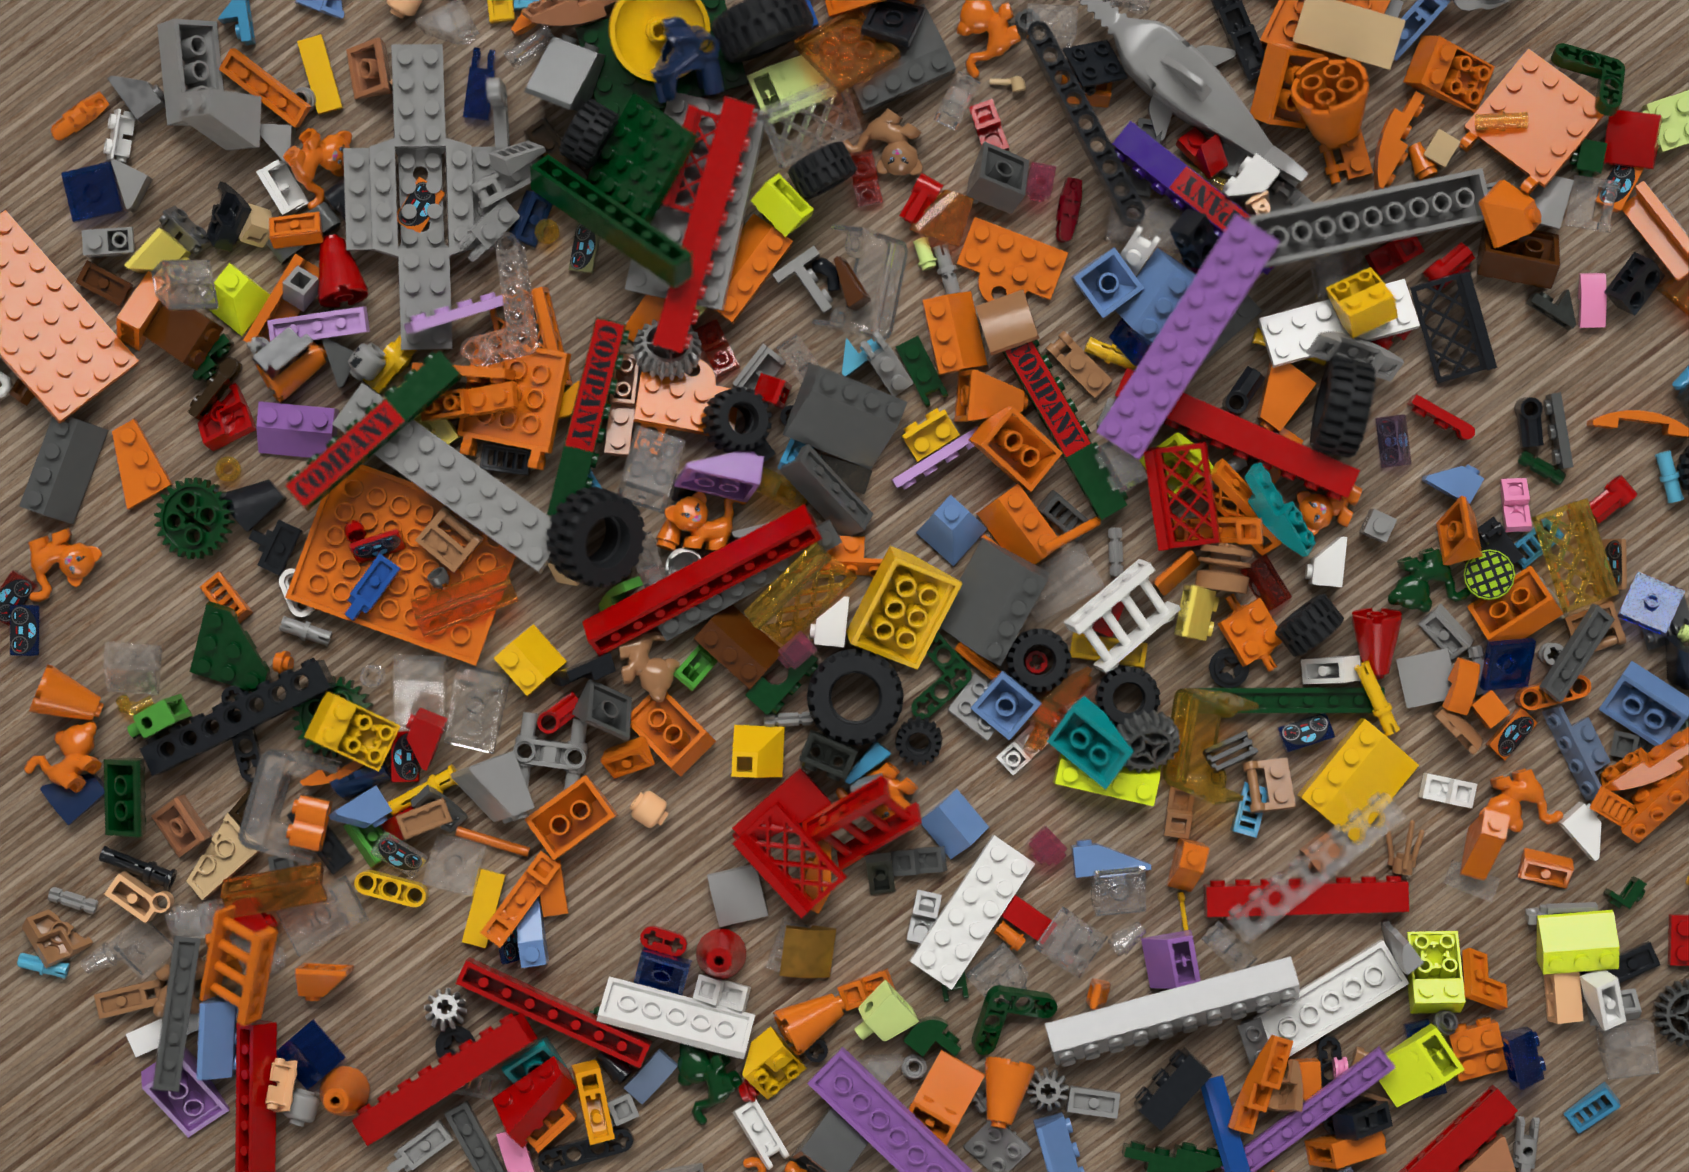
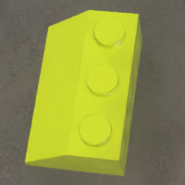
M1613 910L1537 915L1536 960L1543 975L1619 969L1620 946Z

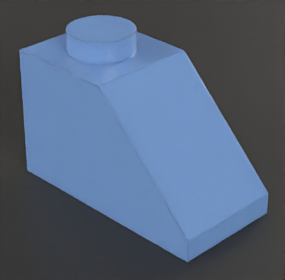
M1466 465V467L1459 466L1423 476L1421 481L1456 501L1460 496H1465L1470 504L1484 478L1479 476V470Z
M374 786L328 816L333 821L366 828L373 824L376 828L388 820L386 815L392 812V809L378 787Z

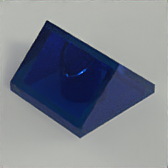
M644 947L640 955L634 983L683 995L692 960L679 956H670Z
M314 1019L276 1050V1055L279 1058L285 1059V1061H298L296 1078L307 1090L346 1058Z

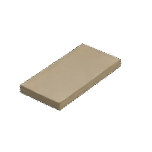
M1305 0L1292 42L1390 70L1406 20L1338 0Z

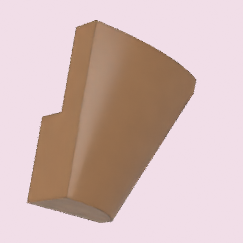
M1442 705L1432 713L1471 754L1474 755L1480 749L1483 741L1482 736L1461 714L1448 711Z
M49 909L26 918L22 926L23 931L46 969L80 953L93 943L91 938L87 937L85 939L73 931L74 926L68 922L61 921L58 915Z
M1290 1059L1288 1061L1289 1065L1285 1069L1280 1090L1274 1088L1272 1090L1267 1112H1302L1303 1082L1298 1060Z

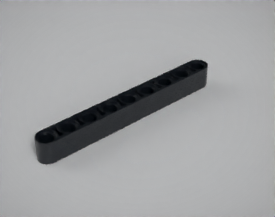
M1043 21L1033 22L1030 24L1026 34L1029 48L1119 218L1128 227L1139 225L1145 215V207L1050 27ZM1035 30H1040L1044 33L1045 37L1041 40H1036L1032 37L1031 33ZM1051 52L1055 54L1057 60L1047 62L1043 55ZM1060 74L1065 75L1068 78V83L1064 85L1056 82L1055 77ZM1069 97H1076L1079 99L1080 105L1072 107L1067 103V99ZM1087 119L1091 122L1092 127L1090 129H1083L1079 126V121ZM1094 141H1099L1103 144L1104 149L1096 152L1091 148L1090 144ZM1107 163L1112 164L1116 171L1113 174H1107L1103 171L1102 166ZM1116 186L1125 187L1127 195L1123 197L1118 196L1114 188ZM1129 208L1136 209L1139 212V217L1137 219L1129 218L1126 210Z

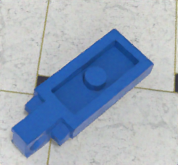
M379 554L350 593L351 596L348 601L352 604L345 615L355 621L362 611L367 614L377 603L401 568L382 554Z

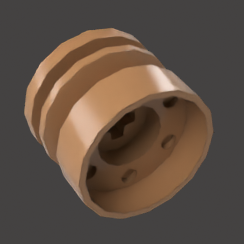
M1226 543L1200 545L1199 551L1210 552L1211 554L1210 558H1198V561L1209 564L1208 570H1197L1195 586L1247 594L1249 577L1239 574V569L1251 568V564L1240 562L1241 557L1252 558L1253 551L1246 550L1239 545Z

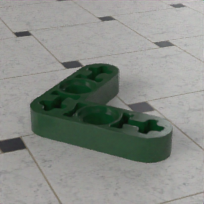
M1561 43L1556 45L1551 55L1553 64L1566 70L1597 78L1595 108L1605 116L1615 115L1622 102L1625 75L1624 64L1616 58L1569 44ZM1583 60L1590 62L1592 65L1586 64ZM1605 84L1611 85L1615 89L1608 88Z
M938 632L933 640L937 643L940 639L943 644L935 647L932 653L928 650L927 654L944 674L912 702V713L915 717L921 716V719L928 718L968 684L972 676L968 665ZM941 648H946L951 653V658L946 663H941L936 658V654ZM956 668L960 670L965 668L967 671L964 674L966 679L964 681L958 679L954 682L958 687L953 690L950 683L944 680V678L948 675L951 680L956 675L954 672ZM938 684H945L948 687L949 692L945 698L935 696L934 688ZM930 692L932 698L939 702V704L934 707L933 703L927 706V714L923 712L918 714L916 712L918 709L917 702L925 703L929 699L925 695Z
M1002 985L991 987L986 994L972 1035L971 1042L975 1051L980 1055H988L995 1050L1007 1013L1037 1018H1050L1057 1011L1058 1006L1055 999L1046 992ZM1019 998H1028V1002L1024 1006H1016ZM989 1016H997V1021L994 1024H985Z

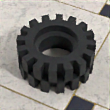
M916 716V720L909 718L907 723L903 722L898 730L896 749L900 751L899 756L901 758L905 757V762L907 763L913 761V765L916 766L918 762H921L923 766L926 765L927 761L930 763L934 761V757L939 755L942 744L940 728H936L934 721L930 723L927 717L924 720H920L921 716ZM915 733H923L928 737L929 744L923 749H915L909 742L910 737Z

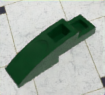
M1131 1141L1130 1144L1124 1143L1122 1149L1124 1157L1144 1161L1146 1172H1206L1223 1166L1218 1149L1207 1147L1206 1151L1197 1149V1145L1189 1142H1182V1145L1175 1144L1173 1154L1170 1153V1149L1156 1146L1155 1149L1146 1148V1144L1139 1141Z

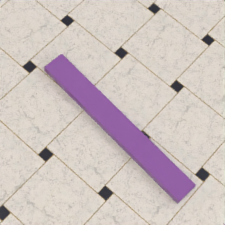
M1380 1046L1304 1101L1302 1112L1288 1113L1245 1145L1244 1150L1250 1171L1256 1172L1394 1070L1395 1064Z

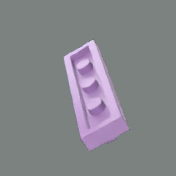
M492 292L480 296L481 301L472 303V299L458 302V308L449 310V306L435 309V315L426 317L425 313L411 316L412 322L404 324L406 334L506 305L505 296H495V293Z
M367 307L267 320L270 341L288 327L300 338L307 333L313 340L370 332Z
M978 426L892 479L896 488L898 489L902 486L904 490L917 482L915 477L924 473L926 477L938 469L936 464L942 460L948 463L960 456L957 452L965 446L968 450L973 448L974 445L969 441V438L978 429Z

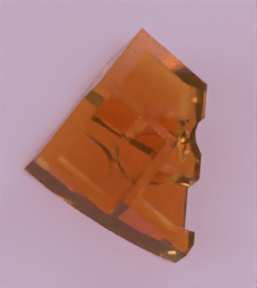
M943 190L937 196L936 202L926 208L923 217L917 223H913L909 230L928 238H935L950 245L959 246L974 199L954 191Z

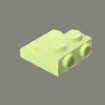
M1689 90L1641 107L1643 110L1641 113L1659 114L1663 118L1657 141L1659 145L1657 154L1689 144Z

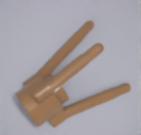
M1385 820V835L1389 856L1388 865L1393 866V873L1412 875V870L1416 867V859L1425 831L1423 829L1419 831L1413 852L1410 854L1415 822L1411 820L1405 852H1397L1395 857L1389 821Z

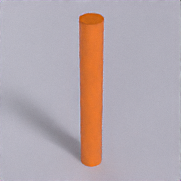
M1093 517L1040 546L1041 553L1047 555L1100 526V519Z
M459 826L456 830L455 836L525 857H528L530 847Z

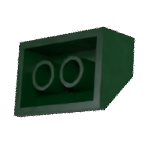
M144 758L104 759L105 835L142 837L146 834Z

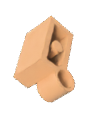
M127 871L119 873L104 893V895L145 924L152 921L157 913H163L174 905V897L170 892L161 891L156 893ZM159 895L167 899L168 905L166 908H161L158 905L157 898Z

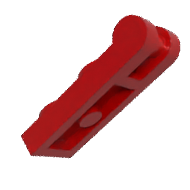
M1417 394L1412 395L1407 403L1413 407L1411 411L1423 418L1427 415L1434 419L1433 424L1443 430L1450 428L1455 431L1456 437L1459 440H1468L1475 435V429L1472 425Z

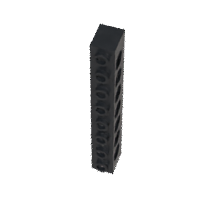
M311 658L301 663L302 668L295 672L292 669L282 672L278 675L280 679L273 683L270 680L262 682L256 686V691L250 694L248 691L242 692L234 697V702L228 705L226 702L220 703L211 708L212 713L206 716L204 713L198 714L189 719L190 724L184 727L178 724L167 730L168 735L162 738L156 735L146 740L147 745L140 748V752L151 775H160L324 694L326 691L336 688L337 686L325 661H316L315 658ZM302 676H305L309 682L306 689H302L299 685V680ZM279 687H283L286 691L284 700H280L277 696ZM257 698L262 699L264 703L261 711L255 708ZM235 709H238L242 715L239 722L233 719V711ZM213 720H216L219 724V731L217 733L211 730V722ZM191 731L197 735L195 744H192L188 738ZM169 742L173 743L175 747L173 755H170L166 749Z

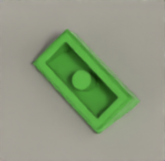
M349 824L343 826L370 867L384 859L379 852L378 845L382 839L388 838L380 826L376 828L373 824L366 828Z

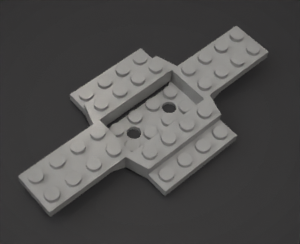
M391 44L394 138L369 146V148H343L346 251L372 250L398 258L401 350L452 349V321L406 334L404 324L412 322L411 316L425 313L426 317L435 315L434 310L441 307L449 306V310H451L450 257L475 249L478 246L475 240L463 250L457 245L468 234L467 231L496 203L494 202L481 209L478 203L480 199L476 192L473 193L470 185L497 172L492 169L489 154L495 151V147H471V145L446 138L443 44ZM445 152L448 246L444 243L443 198L439 205L434 203L427 208V214L430 217V226L427 231L419 233L400 224L401 244L398 246L395 153L398 155L401 209L407 196L416 189V179L413 177V171L417 167H423L427 170L426 188L430 193L435 194L440 190L443 191L442 154ZM490 185L485 187L489 196L494 193ZM412 204L404 205L401 211L402 216L405 219H413L417 214L416 207ZM499 239L489 249H498Z

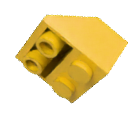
M1371 267L1325 288L1341 325L1352 338L1398 318L1394 294Z

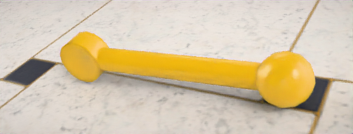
M1178 892L1177 896L1180 903L1183 930L1185 931L1188 930L1184 902L1185 895L1184 892Z

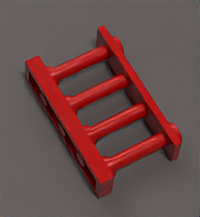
M880 775L802 822V827L816 843L824 840L837 850L838 866L843 870L920 825L922 821L919 804L915 802L903 808L891 798L888 779ZM883 804L894 815L883 820L872 809ZM863 816L875 826L864 832L853 824L852 821ZM843 828L855 838L844 844L832 833Z

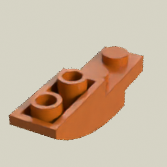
M1417 91L1411 95L1402 112L1394 108L1390 111L1384 123L1374 159L1375 190L1390 187L1396 176L1393 174L1394 169L1397 165L1401 167L1408 156V153L1405 152L1408 144L1400 139L1405 140L1412 128L1409 125L1413 116L1417 118L1425 106L1421 103L1425 96Z
M510 381L471 389L461 388L446 391L421 413V421L472 417L518 408L517 383Z
M1689 727L1675 733L1669 740L1655 746L1649 753L1640 747L1636 751L1628 753L1616 764L1605 768L1600 773L1602 786L1610 791L1631 789L1658 781L1683 768L1682 758L1689 754Z

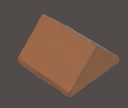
M374 38L346 49L354 99L393 93V86L389 82L391 75L386 45L381 38Z
M185 794L174 798L151 816L179 858L212 837Z

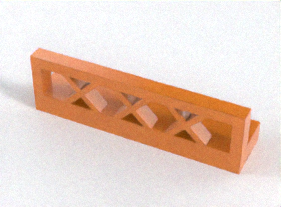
M1223 458L1216 462L1211 472L1213 482L1220 488L1219 492L1214 491L1216 509L1224 517L1259 518L1248 503V499L1253 493L1249 485ZM1203 477L1195 484V487L1200 491L1205 486V478ZM1224 500L1233 501L1236 509L1227 508L1224 505ZM1263 523V536H1266L1271 542L1265 546L1263 544H1251L1261 556L1282 544Z

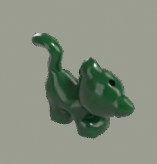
M1431 547L1419 552L1421 561L1417 557L1412 558L1411 556L1397 561L1399 568L1409 572V575L1397 581L1395 589L1388 595V602L1391 605H1400L1403 608L1418 609L1424 613L1429 612L1432 607V601L1429 597L1430 586L1428 582L1431 580L1444 582L1447 597L1454 602L1465 600L1471 593L1466 587L1459 592L1455 591V581L1451 575L1450 566L1443 565L1440 550H1434Z
M681 1043L677 1065L679 1070L677 1080L682 1086L699 1084L703 1081L707 1083L708 1098L695 1101L692 1108L695 1121L700 1125H705L707 1118L702 1114V1109L712 1108L717 1104L724 1103L730 1094L736 1091V1088L742 1084V1079L735 1070L726 1073L724 1068L731 1062L730 1056L716 1052L712 1059H710L706 1051Z

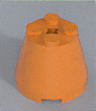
M1328 56L1313 60L1297 71L1296 79L1292 84V99L1313 137L1328 148H1336L1340 144L1346 143L1361 134L1369 91L1368 75L1365 68L1359 62L1348 57L1346 60H1329Z

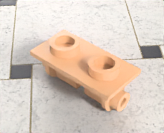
M1266 191L1262 194L1257 193L1251 196L1245 202L1246 212L1251 216L1269 213L1271 210L1269 192Z
M275 1058V1062L271 1065L269 1080L277 1082V1086L268 1085L265 1104H268L267 1109L273 1110V1112L290 1111V1106L293 1102L294 1082L297 1077V1060L285 1061L282 1058Z

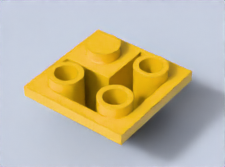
M734 725L731 777H783L785 727Z
M770 1026L751 1042L742 1075L768 1100L807 1068L799 1057L793 1053L786 1041Z

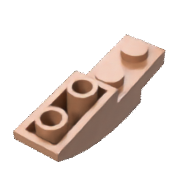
M618 0L535 1L521 11L522 15L531 22L553 26L575 25L607 16L604 6Z
M619 353L624 355L621 369H615L613 379L618 381L614 395L610 394L609 402L611 409L607 423L604 455L630 458L640 366H637L636 358H634L633 354Z

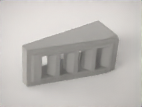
M525 141L491 152L489 158L493 170L511 176L542 155L546 150L541 145Z

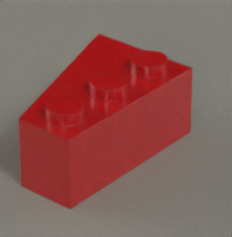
M553 1056L493 1097L492 1100L507 1135L523 1148L528 1143L526 1139L536 1128L539 1130L544 1125L542 1121L552 1110L556 1111L577 1087L569 1070Z

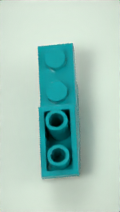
M1262 462L1253 464L1244 477L1253 492L1248 499V503L1255 514L1262 518V523L1274 536L1303 557L1308 556L1316 542L1313 533L1308 529L1303 520L1302 513L1296 508L1293 501L1284 504L1281 493L1275 488L1270 473L1265 470Z

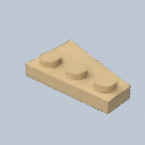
M229 812L224 817V822L218 832H215L212 837V842L206 852L200 857L187 879V883L201 900H206L262 851Z

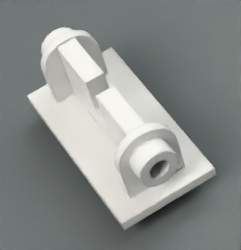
M116 109L113 114L110 113L108 118V128L111 129L110 139L106 138L104 153L107 154L106 160H112L114 156H117L116 160L126 163L127 158H130L132 140L123 139V134L133 136L136 118L133 117L132 112L124 111L123 115H120L121 109Z

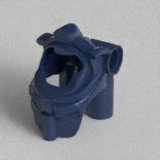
M680 17L661 20L662 25L665 27L663 34L666 42L661 49L660 59L657 61L655 68L650 71L652 77L656 80L654 84L658 102L674 101L676 98L677 78L684 72L694 69L698 88L704 89L705 94L711 95L723 92L725 87L718 59L719 56L717 55L720 49L718 40L701 26L693 25L690 27Z

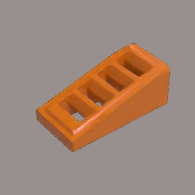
M220 571L200 586L211 602L225 606L231 600H234V603L229 608H233L236 611L239 623L243 622L253 613ZM221 582L223 586L212 593L211 590ZM227 591L228 594L218 601L217 598Z
M1603 786L1599 788L1590 805L1591 810L1620 827L1637 812L1635 805Z
M1095 978L1091 979L1086 997V1002L1091 1009L1096 1010L1105 1006L1110 990L1109 982Z

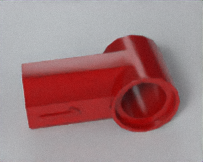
M921 173L899 217L918 227L929 206L933 205L944 185Z
M1460 242L1442 259H1437L1422 273L1429 281L1455 274L1468 266L1475 257L1472 251ZM1452 281L1446 282L1442 289H1444Z
M1619 475L1604 487V491L1584 508L1591 519L1600 524L1616 509L1627 505L1638 494L1626 479Z
M572 691L550 709L541 713L537 720V726L543 733L553 734L576 717L572 714L579 700L576 694ZM548 715L553 716L556 720V725L551 730H546L542 725L543 719Z

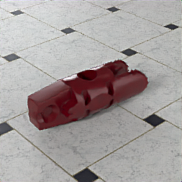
M1071 177L1065 179L1059 197L1055 220L1057 221L1055 230L1057 242L1065 243L1073 239L1082 202V180Z

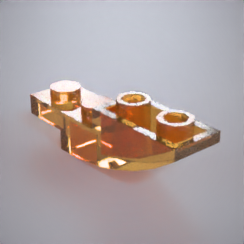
M1088 666L1070 674L1061 681L1059 686H1055L1041 698V705L1026 721L1034 726L1022 749L1029 753H1035L1044 748L1048 737H1046L1050 728L1053 729L1060 718L1058 712L1063 715L1067 714L1072 705L1080 699L1078 696L1081 690H1085L1091 682L1092 677L1089 675L1092 668Z

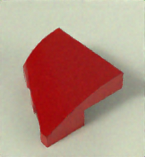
M236 383L229 387L232 391L222 402L217 400L212 406L210 413L204 415L197 423L203 444L213 452L257 430L246 400Z

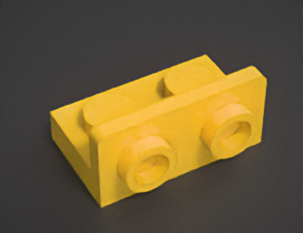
M936 408L925 415L927 420L918 425L915 421L903 429L905 434L901 437L917 462L960 436L945 409L939 411Z

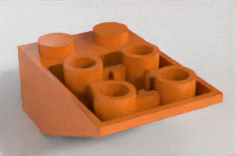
M1421 35L1403 82L1422 93L1475 113L1479 108L1495 66L1441 36Z
M941 1050L908 1110L947 1146L985 1074Z

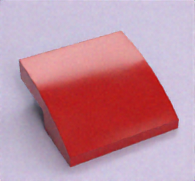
M1618 110L1615 115L1609 116L1605 137L1607 148L1604 164L1654 169L1659 147L1657 141L1663 119L1662 116L1659 114Z

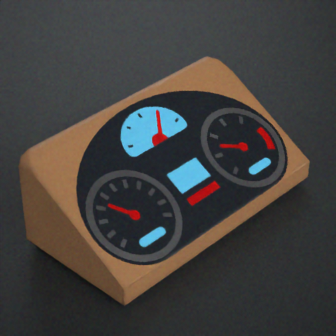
M1625 539L1601 540V585L1604 590H1623L1627 588Z

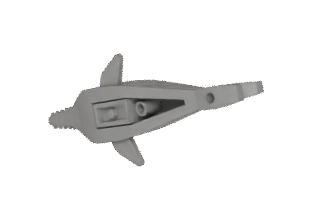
M1080 1V5H1087V12L1094 13L1095 20H1101V27H1108V34L1113 35L1125 72L1151 97L1148 113L1153 123L1155 136H1158L1162 131L1161 141L1165 138L1173 114L1188 125L1196 127L1199 131L1211 137L1218 134L1222 143L1251 158L1257 153L1280 171L1277 179L1281 182L1284 181L1286 185L1292 188L1305 179L1308 173L1286 153L1272 145L1235 90L1215 67L1234 58L1236 55L1235 50L1210 45H1202L1195 48L1173 28L1159 21L1129 18L1126 13L1119 14L1118 7L1111 8L1109 1Z

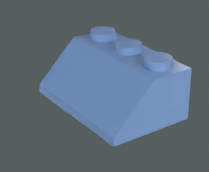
M1157 247L1136 277L1144 289L1115 309V311L1133 330L1153 343L1197 274Z
M1631 661L1599 710L1652 745L1657 746L1666 742L1677 733L1689 717V697Z
M212 997L200 1003L197 1080L231 1078L236 1074V1035L239 1010L238 1007L221 997Z
M1060 1112L1033 1120L1047 1172H1084L1083 1166L1078 1167L1076 1158L1080 1157L1076 1142L1071 1143L1069 1133H1073L1070 1118L1065 1119L1063 1113Z

